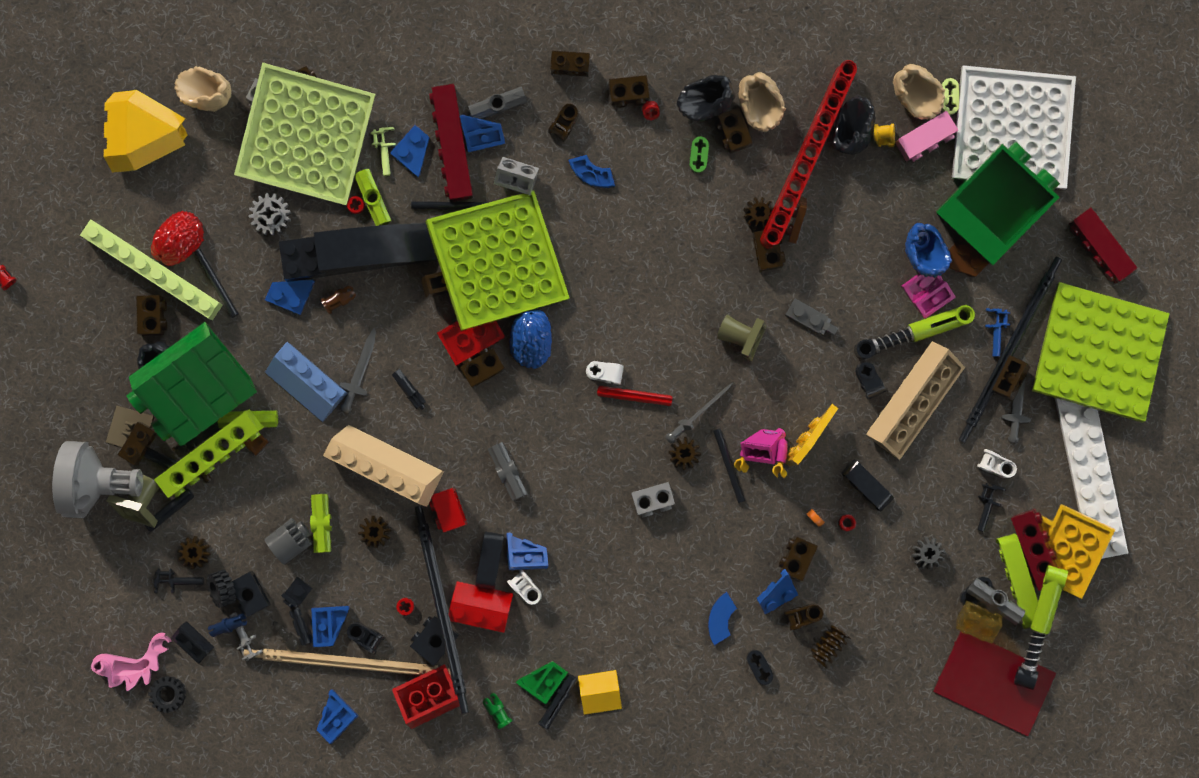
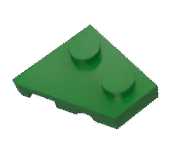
M552 661L518 679L516 683L544 704H547L568 674V671Z

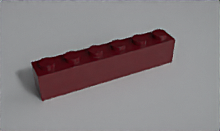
M448 84L431 87L432 93H429L430 103L435 106V112H432L433 122L438 124V130H435L437 142L440 141L441 149H438L439 159L444 161V167L441 168L443 179L447 180V186H444L446 198L449 197L451 202L472 199V186L455 85Z

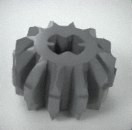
M924 537V543L921 540H917V544L920 547H912V549L917 550V553H913L911 556L918 557L914 563H921L920 568L922 569L927 565V568L932 570L933 564L936 567L940 566L937 560L944 561V558L939 555L945 553V550H939L942 543L935 544V538H932L929 542V538ZM927 548H929V551H932L929 559H927L928 556L924 555V552H927Z

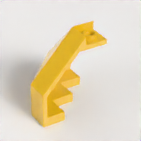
M138 90L115 92L105 102L104 111L107 112V122H104V138H107V149H104L103 157L112 173L135 171L185 146L183 140L188 134L182 123L186 118Z

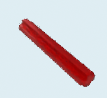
M598 386L597 396L665 406L672 405L673 398L670 395Z

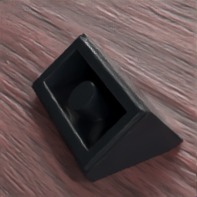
M187 621L171 637L198 664L214 648Z

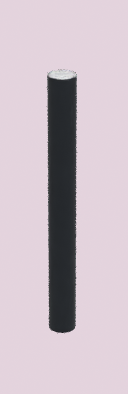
M411 201V209H467L488 202Z
M197 249L194 251V254L232 318L237 316L236 308L201 249Z
M721 429L713 430L738 503L743 502L745 498Z

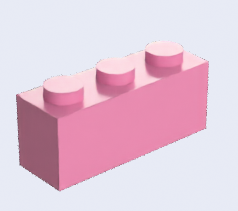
M945 111L899 138L895 144L906 162L911 159L915 162L923 157L922 153L926 150L930 153L939 147L938 143L943 140L947 143L954 139V134L958 131V128L948 112Z

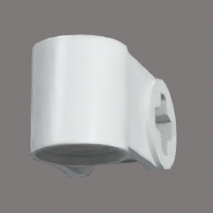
M593 361L587 366L586 374L592 380L603 381L609 384L613 382L615 385H621L624 366L616 363ZM594 366H597V370H600L596 375H593V372L590 371Z
M984 449L985 454L981 463L977 465L978 468L1001 478H1010L1016 474L1017 468L1015 463L993 451ZM1004 464L1009 465L1011 469L1008 475L1002 471Z
M519 570V573L512 580L507 581L513 590L528 604H537L541 600V591L523 570ZM535 590L538 593L536 601L528 599L529 591Z

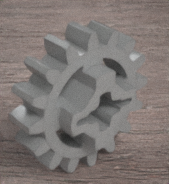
M266 193L264 199L258 196L259 202L253 201L255 207L249 208L253 212V214L249 215V218L254 219L251 225H258L256 230L260 232L263 229L264 235H267L268 231H270L273 236L276 230L282 233L281 227L287 228L285 222L291 221L287 217V215L291 214L290 210H286L289 206L288 203H283L284 199L282 197L277 200L276 194H273L272 198H270L269 194ZM273 203L278 204L281 207V209H275L273 207ZM269 210L274 213L271 215V218L266 216V214H269ZM281 218L280 222L276 224V221ZM259 220H265L267 226L262 225Z

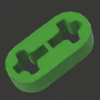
M702 136L696 137L691 145L689 165L694 173L703 172L707 166L709 142ZM699 141H702V144L706 146L702 148L701 153H698V147L695 146ZM697 156L701 157L700 163L704 165L700 166V169H696V165H693L697 161Z

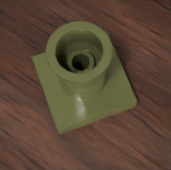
M727 314L720 326L717 339L744 347L741 352L743 358L752 362L767 327L765 322L759 318L756 319L753 328Z
M143 475V488L139 497L129 494L127 499L109 495L107 502L123 519L155 528L158 521L146 508L160 487L155 480Z

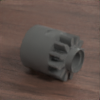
M292 518L265 538L269 549L284 565L312 545L311 540L308 538L311 535L308 528L302 521L296 523Z

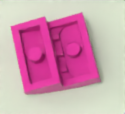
M917 274L901 285L924 319L956 298L948 283L943 281L939 275L934 278Z

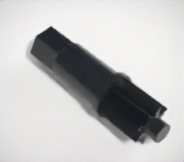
M398 369L392 376L414 407L423 410L426 407L424 405L426 401L409 379Z

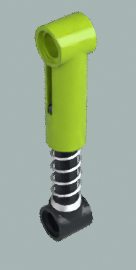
M963 305L908 324L905 330L900 329L897 333L892 332L891 335L885 334L882 338L862 340L855 345L854 354L859 359L865 360L876 355L878 352L880 353L883 349L887 350L888 347H894L897 344L902 345L903 342H909V340L915 343L971 323L975 317V312L970 306ZM960 311H965L967 313L966 320H962L960 318ZM953 317V321L945 323L940 326L937 325L938 322ZM861 345L868 346L869 353L867 355L861 353Z
M1050 565L1046 569L1043 587L1030 627L1033 631V634L1030 635L1032 638L1030 643H1028L1030 645L1028 650H1026L1025 662L1022 663V666H1018L1014 685L1031 690L1035 688L1038 671L1036 670V667H1038L1037 660L1040 659L1039 653L1042 652L1043 640L1046 634L1050 633L1060 595L1066 583L1067 570Z

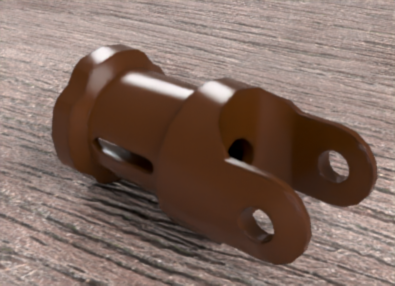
M346 286L343 289L336 290L335 294L330 297L322 298L321 302L326 311L331 314L332 310L339 306L347 305L349 301L356 297L352 286Z

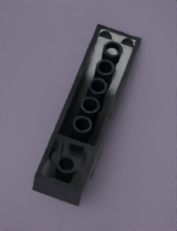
M426 223L379 225L314 232V237L279 242L285 281H299L438 260Z

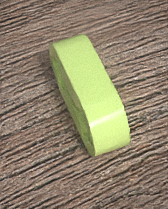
M948 78L942 83L945 89V101L942 111L943 113L947 111L949 115H953L959 109V84L955 79ZM948 83L954 86V89L951 90V95H949V90L945 88ZM949 98H951V104L955 105L952 111L949 110V107L945 106L949 103Z

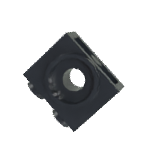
M436 615L433 618L429 616L423 624L425 627L421 633L417 631L410 640L413 642L410 647L433 666L446 653L438 616ZM452 629L454 640H456L460 634ZM438 636L441 639L440 647L432 645L433 637Z

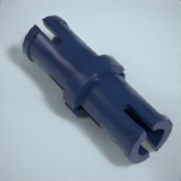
M239 614L232 618H224L221 622L208 627V630L213 629L209 634L211 637H216L222 633L233 632L234 629L245 626L247 621L242 622L241 620L247 618L244 614Z

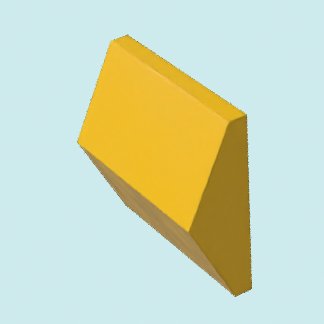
M616 670L578 676L584 715L622 709Z

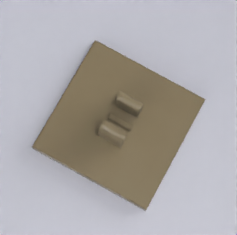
M116 406L106 443L122 447L137 422H143L151 427L154 416L145 413L140 414L138 411Z

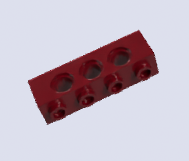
M1034 508L1012 516L1011 521L1038 591H1040L1043 587L1046 572L1042 570L1041 563H1048L1050 566L1062 568L1057 566L1055 561L1057 559L1054 548H1050L1048 543L1050 536L1047 530H1043L1041 525L1043 523L1041 513L1036 512ZM1027 527H1035L1036 535H1030L1027 532ZM1034 545H1041L1044 552L1037 553L1034 550Z

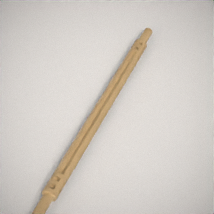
M244 649V656L250 654L248 649ZM251 649L253 653H256L257 651H259V650ZM264 649L262 650L263 653L255 657L263 658L266 661L420 676L438 667V665Z

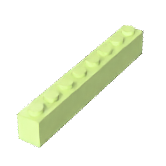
M90 219L80 234L89 242L213 321L223 304L93 220Z

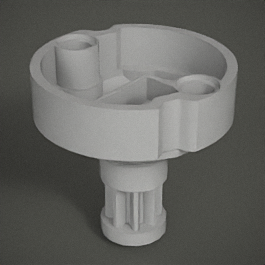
M66 441L60 447L54 465L52 492L56 512L61 514L62 517H86L101 495H114L116 493L131 494L134 497L140 496L143 488V473L140 469L124 471L103 467L93 447L89 446L88 442Z

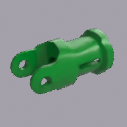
M491 693L490 697L494 705L488 698L483 699V705L489 716L492 715L499 730L513 720L506 714L503 709L504 705L495 693Z

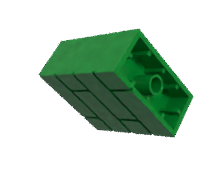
M1014 142L1009 148L1004 144H1000L936 211L992 265L1060 198L1054 192L1060 183L1044 168L1037 175L1025 165L1032 158L1031 155L1017 142Z
M204 322L130 375L129 380L132 391L126 396L140 414L149 409L156 417L151 422V426L163 441L173 437L182 446L218 421L219 418H222L239 404L257 393V390L248 373L208 324Z

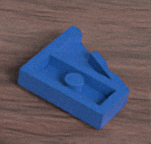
M460 115L468 152L505 144L500 123Z
M414 125L390 154L415 176L419 177L430 137Z
M315 281L272 282L265 301L301 315Z
M512 533L506 534L509 570L548 568L546 547L538 544L535 545L526 539L516 538Z
M786 569L781 572L782 577L776 584L772 581L767 589L757 597V601L764 614L775 610L777 607L798 596Z
M350 606L311 608L313 647L334 646Z

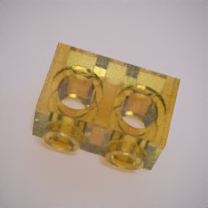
M968 601L964 604L956 622V629L962 633L970 634L981 641L991 644L1002 628V616L1000 614L991 613L987 609Z

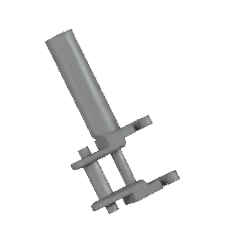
M237 613L231 614L229 617L232 618L238 615ZM243 626L236 628L241 640L237 650H241L244 656V647H247L250 653L244 656L242 661H249V659L263 653L262 650L253 653L249 646L251 641L256 638L255 635L248 638Z

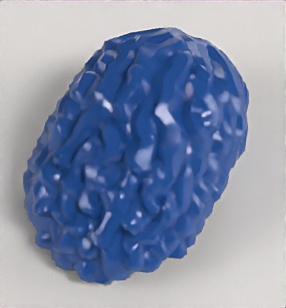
M916 223L909 230L905 243V252L913 268L925 277L935 278L945 273L953 260L951 259L948 247L941 237V233L930 224L924 225L923 223Z
M536 309L519 314L511 326L510 353L521 366L533 369L539 368L547 362L548 357L551 355L552 337L550 322L546 314L541 310Z

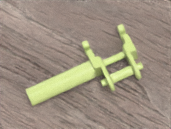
M394 127L379 128V131L373 130V132H370L374 140L371 146L378 148L381 145L383 176L391 175L388 147L396 146V143H385L384 133L389 130L394 131ZM377 134H381L382 142H378Z

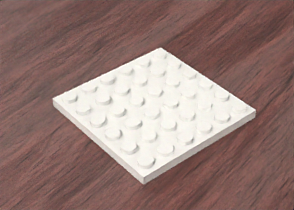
M962 66L956 124L958 131L955 136L952 179L966 180L1000 144H1004L1009 148L1014 142H1017L1031 155L1032 158L1025 165L1037 175L1044 168L1060 183L1056 189H1067L1076 76Z

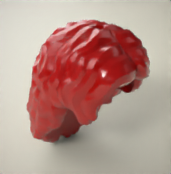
M181 211L172 214V216L166 219L153 236L151 245L153 258L162 261L166 266H172L185 261L204 241L203 224L199 221V218L195 217L193 213Z

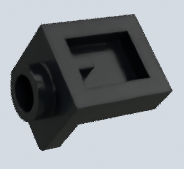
M296 577L286 592L281 595L284 598L283 602L291 608L293 606L297 608L313 588L299 577Z

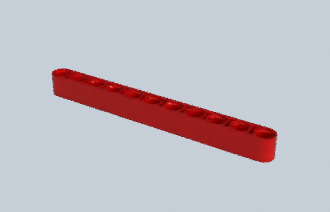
M851 60L844 61L835 70L761 235L760 241L765 248H773L782 240L857 72V66ZM843 68H847L849 74L844 73ZM835 84H839L842 88V91H839L836 88ZM828 100L834 103V108L829 106ZM824 117L827 120V124L822 123L820 118ZM814 133L819 136L820 141L814 139ZM806 150L812 153V158L806 155ZM798 167H802L804 169V175L799 173ZM791 183L796 185L797 191L791 189ZM783 200L790 204V208L784 207ZM775 217L782 220V225H778L775 222ZM768 234L773 235L774 242L768 240Z

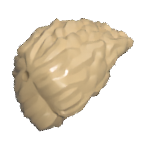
M909 64L895 74L893 79L895 95L911 115L921 120L935 118L941 112V109L944 108L945 89L926 68Z
M195 66L194 69L190 68L188 71L180 72L178 79L175 80L176 86L174 89L180 102L192 108L215 112L226 106L231 97L230 83L221 74L202 67Z
M762 72L748 75L740 81L738 98L748 125L762 132H768L770 129L773 130L780 124L786 110L784 100L776 83Z

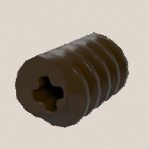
M833 625L830 626L833 631L832 633L829 631L825 632L828 638H820L823 644H815L818 650H810L813 655L812 657L826 669L828 667L825 662L832 663L833 661L830 656L837 657L838 655L835 650L842 651L843 649L840 644L847 646L848 643L845 638L851 639L840 628Z

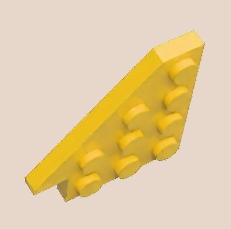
M831 404L822 417L814 418L808 425L810 430L802 433L796 440L798 445L787 451L786 464L789 467L799 465L811 450L838 410L835 405Z
M1061 504L1054 520L1052 521L1042 516L1043 523L1041 525L1043 530H1047L1050 536L1048 543L1050 548H1054L1057 559L1055 561L1057 566H1061L1062 569L1068 571L1063 588L1064 591L1082 599L1116 529Z

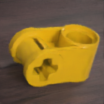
M894 124L874 125V141H876L878 147H881V145L895 146Z

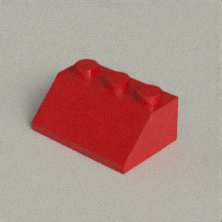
M457 581L449 609L450 621L504 633L513 593L475 587V585Z
M445 664L392 689L404 721L411 729L459 707L451 675Z

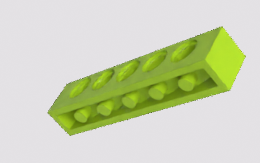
M249 409L154 480L168 498L173 495L178 497L186 491L184 489L186 485L190 484L192 486L200 480L198 476L202 473L209 474L215 469L214 465L217 462L222 464L230 458L229 453L233 450L237 453L246 446L244 444L245 441L248 439L253 441L261 435L259 431L264 427ZM238 428L244 431V437L238 436ZM223 439L228 441V449L222 446ZM207 451H211L213 453V460L207 457ZM192 462L198 464V471L192 468ZM177 473L183 476V482L177 479Z

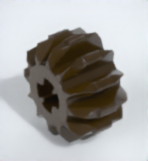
M754 197V204L748 201V207L743 209L745 213H749L744 215L743 218H750L751 220L747 225L750 226L754 222V229H757L759 224L762 229L765 228V223L767 224L774 208H769L772 203L770 200L766 204L764 203V197L761 198L760 202L757 197ZM756 209H758V211L760 209L763 210V217H761V215L759 217L755 215L757 213Z
M687 437L683 439L684 444H682L679 438L676 439L679 446L671 444V447L676 450L668 452L670 455L675 454V457L671 458L670 461L678 460L675 464L676 468L680 463H683V470L686 469V463H688L690 468H693L691 461L699 463V460L694 456H701L700 452H695L700 446L692 447L695 442L694 439L689 444H687ZM687 448L690 451L688 452L690 456L682 458L680 450Z
M375 515L371 516V522L368 518H365L364 521L367 526L364 524L359 525L364 531L358 532V535H365L361 542L369 540L367 547H371L374 542V548L379 547L378 541L382 546L386 545L383 538L389 540L391 537L385 535V532H391L392 530L390 528L385 529L384 527L389 522L386 521L381 524L383 521L381 516L377 522ZM372 527L379 529L377 537L376 535L371 536Z
M194 536L192 541L188 537L186 538L187 544L184 542L180 543V546L184 549L178 550L177 553H183V556L179 558V561L186 560L183 566L187 567L190 564L191 569H195L197 564L199 568H202V561L204 563L209 562L205 556H210L212 553L206 552L205 549L210 548V545L203 546L206 541L204 538L199 541L198 536ZM191 549H197L196 553L198 556L192 557Z

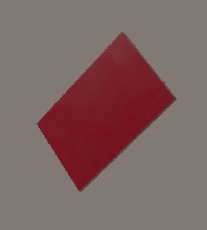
M961 629L942 673L938 677L933 692L1028 736L1051 688L1056 673L1038 665L1036 667L1038 677L1034 690L1014 685L1018 666H1022L1025 659L971 632Z

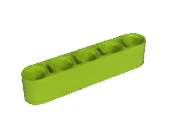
M1014 533L997 538L996 543H999L1000 546L999 553L1002 562L1006 566L1004 569L1007 579L1010 580L1012 585L1010 588L1013 598L1016 599L1017 605L1025 610L1022 618V627L1028 629L1031 627L1038 600L1019 539Z

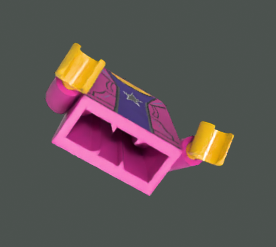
M778 428L776 431L762 429L741 442V458L734 462L735 468L746 473L749 469V465L745 462L746 460L775 464L777 462L778 464L773 467L772 472L777 478L779 472L785 478L787 471L784 469L783 464L786 463L788 451L785 431L781 428Z

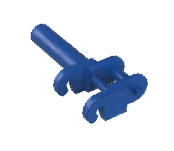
M986 308V311L997 314L995 325L986 324L985 327L994 328L993 357H1000L1001 326H1004V328L1010 326L1007 320L1011 312H1007V310L1002 312V309ZM999 314H1004L1003 323H999Z

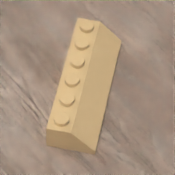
M932 341L866 435L900 460L965 369V366L949 349Z
M350 425L346 426L331 439L323 455L426 507L444 471Z

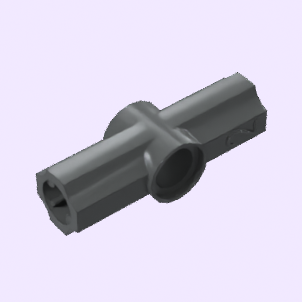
M521 86L502 94H494L489 99L472 104L468 108L472 117L485 119L527 103ZM495 101L503 102L500 108L493 107Z
M503 442L488 448L495 463L501 482L505 484L512 501L527 495L519 477L520 474L514 461L510 459Z
M977 577L967 590V593L984 603L985 608L989 612L1000 614L1014 625H1017L1025 614V610L1010 601L1004 591L994 590Z

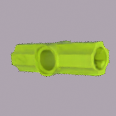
M370 169L357 172L354 177L375 226L389 224L392 220ZM376 194L378 196L377 200L373 203L369 202V196Z
M277 410L252 411L264 428L278 427ZM230 411L222 418H219V429L227 426L245 411Z
M328 494L311 495L312 515L310 517V527L313 533L314 553L331 552L330 531H332V526H330V519L332 518L331 514H329Z

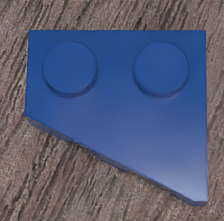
M333 689L329 691V698L326 706H324L322 719L317 727V731L329 744H332L359 716Z

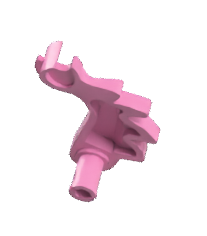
M158 633L152 638L147 652L141 659L100 654L93 659L91 669L96 674L107 677L110 688L117 687L125 681L126 691H130L137 685L141 677H143L144 683L147 685L150 683L152 670H159V654L169 650V648L163 646V641L166 640L169 643L172 640L165 636V633Z

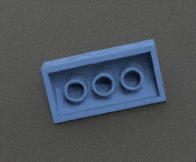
M288 342L274 356L265 371L268 376L322 422L348 394Z

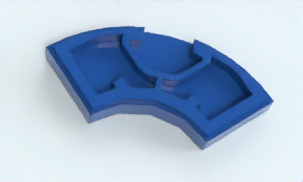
M587 155L568 160L573 172L583 182L598 188L615 187L610 168L595 166L590 162Z
M727 592L717 599L709 615L708 630L714 645L730 636L728 620L737 609Z

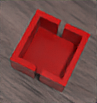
M455 488L432 495V500L429 501L432 512L436 511L438 518L435 521L439 530L442 529L443 532H448L467 525Z

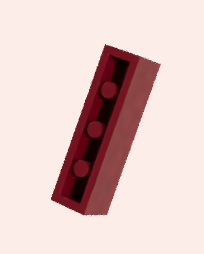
M1092 207L1069 223L1072 234L1079 236L1082 240V247L1087 252L1090 251L1094 256L1093 261L1097 266H1102L1105 270L1104 275L1110 282L1118 283L1138 268Z

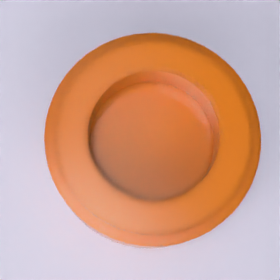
M813 509L807 513L808 517L818 527L825 523Z

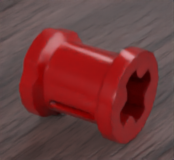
M0 265L1 289L7 290L17 279L6 271L4 265Z

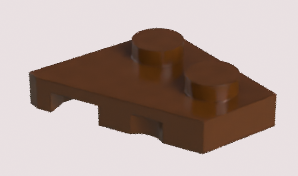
M800 197L792 215L794 218L793 223L788 225L786 235H789V242L795 244L797 243L807 210V198Z
M963 237L949 249L951 259L953 260L949 268L954 271L976 277L989 264Z

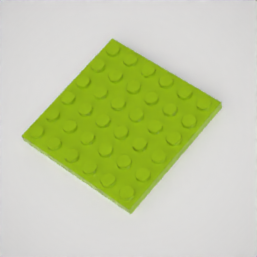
M534 190L530 195L522 193L425 221L461 331L570 299Z
M1059 282L1052 303L1032 391L1142 423L1145 422L1169 313Z

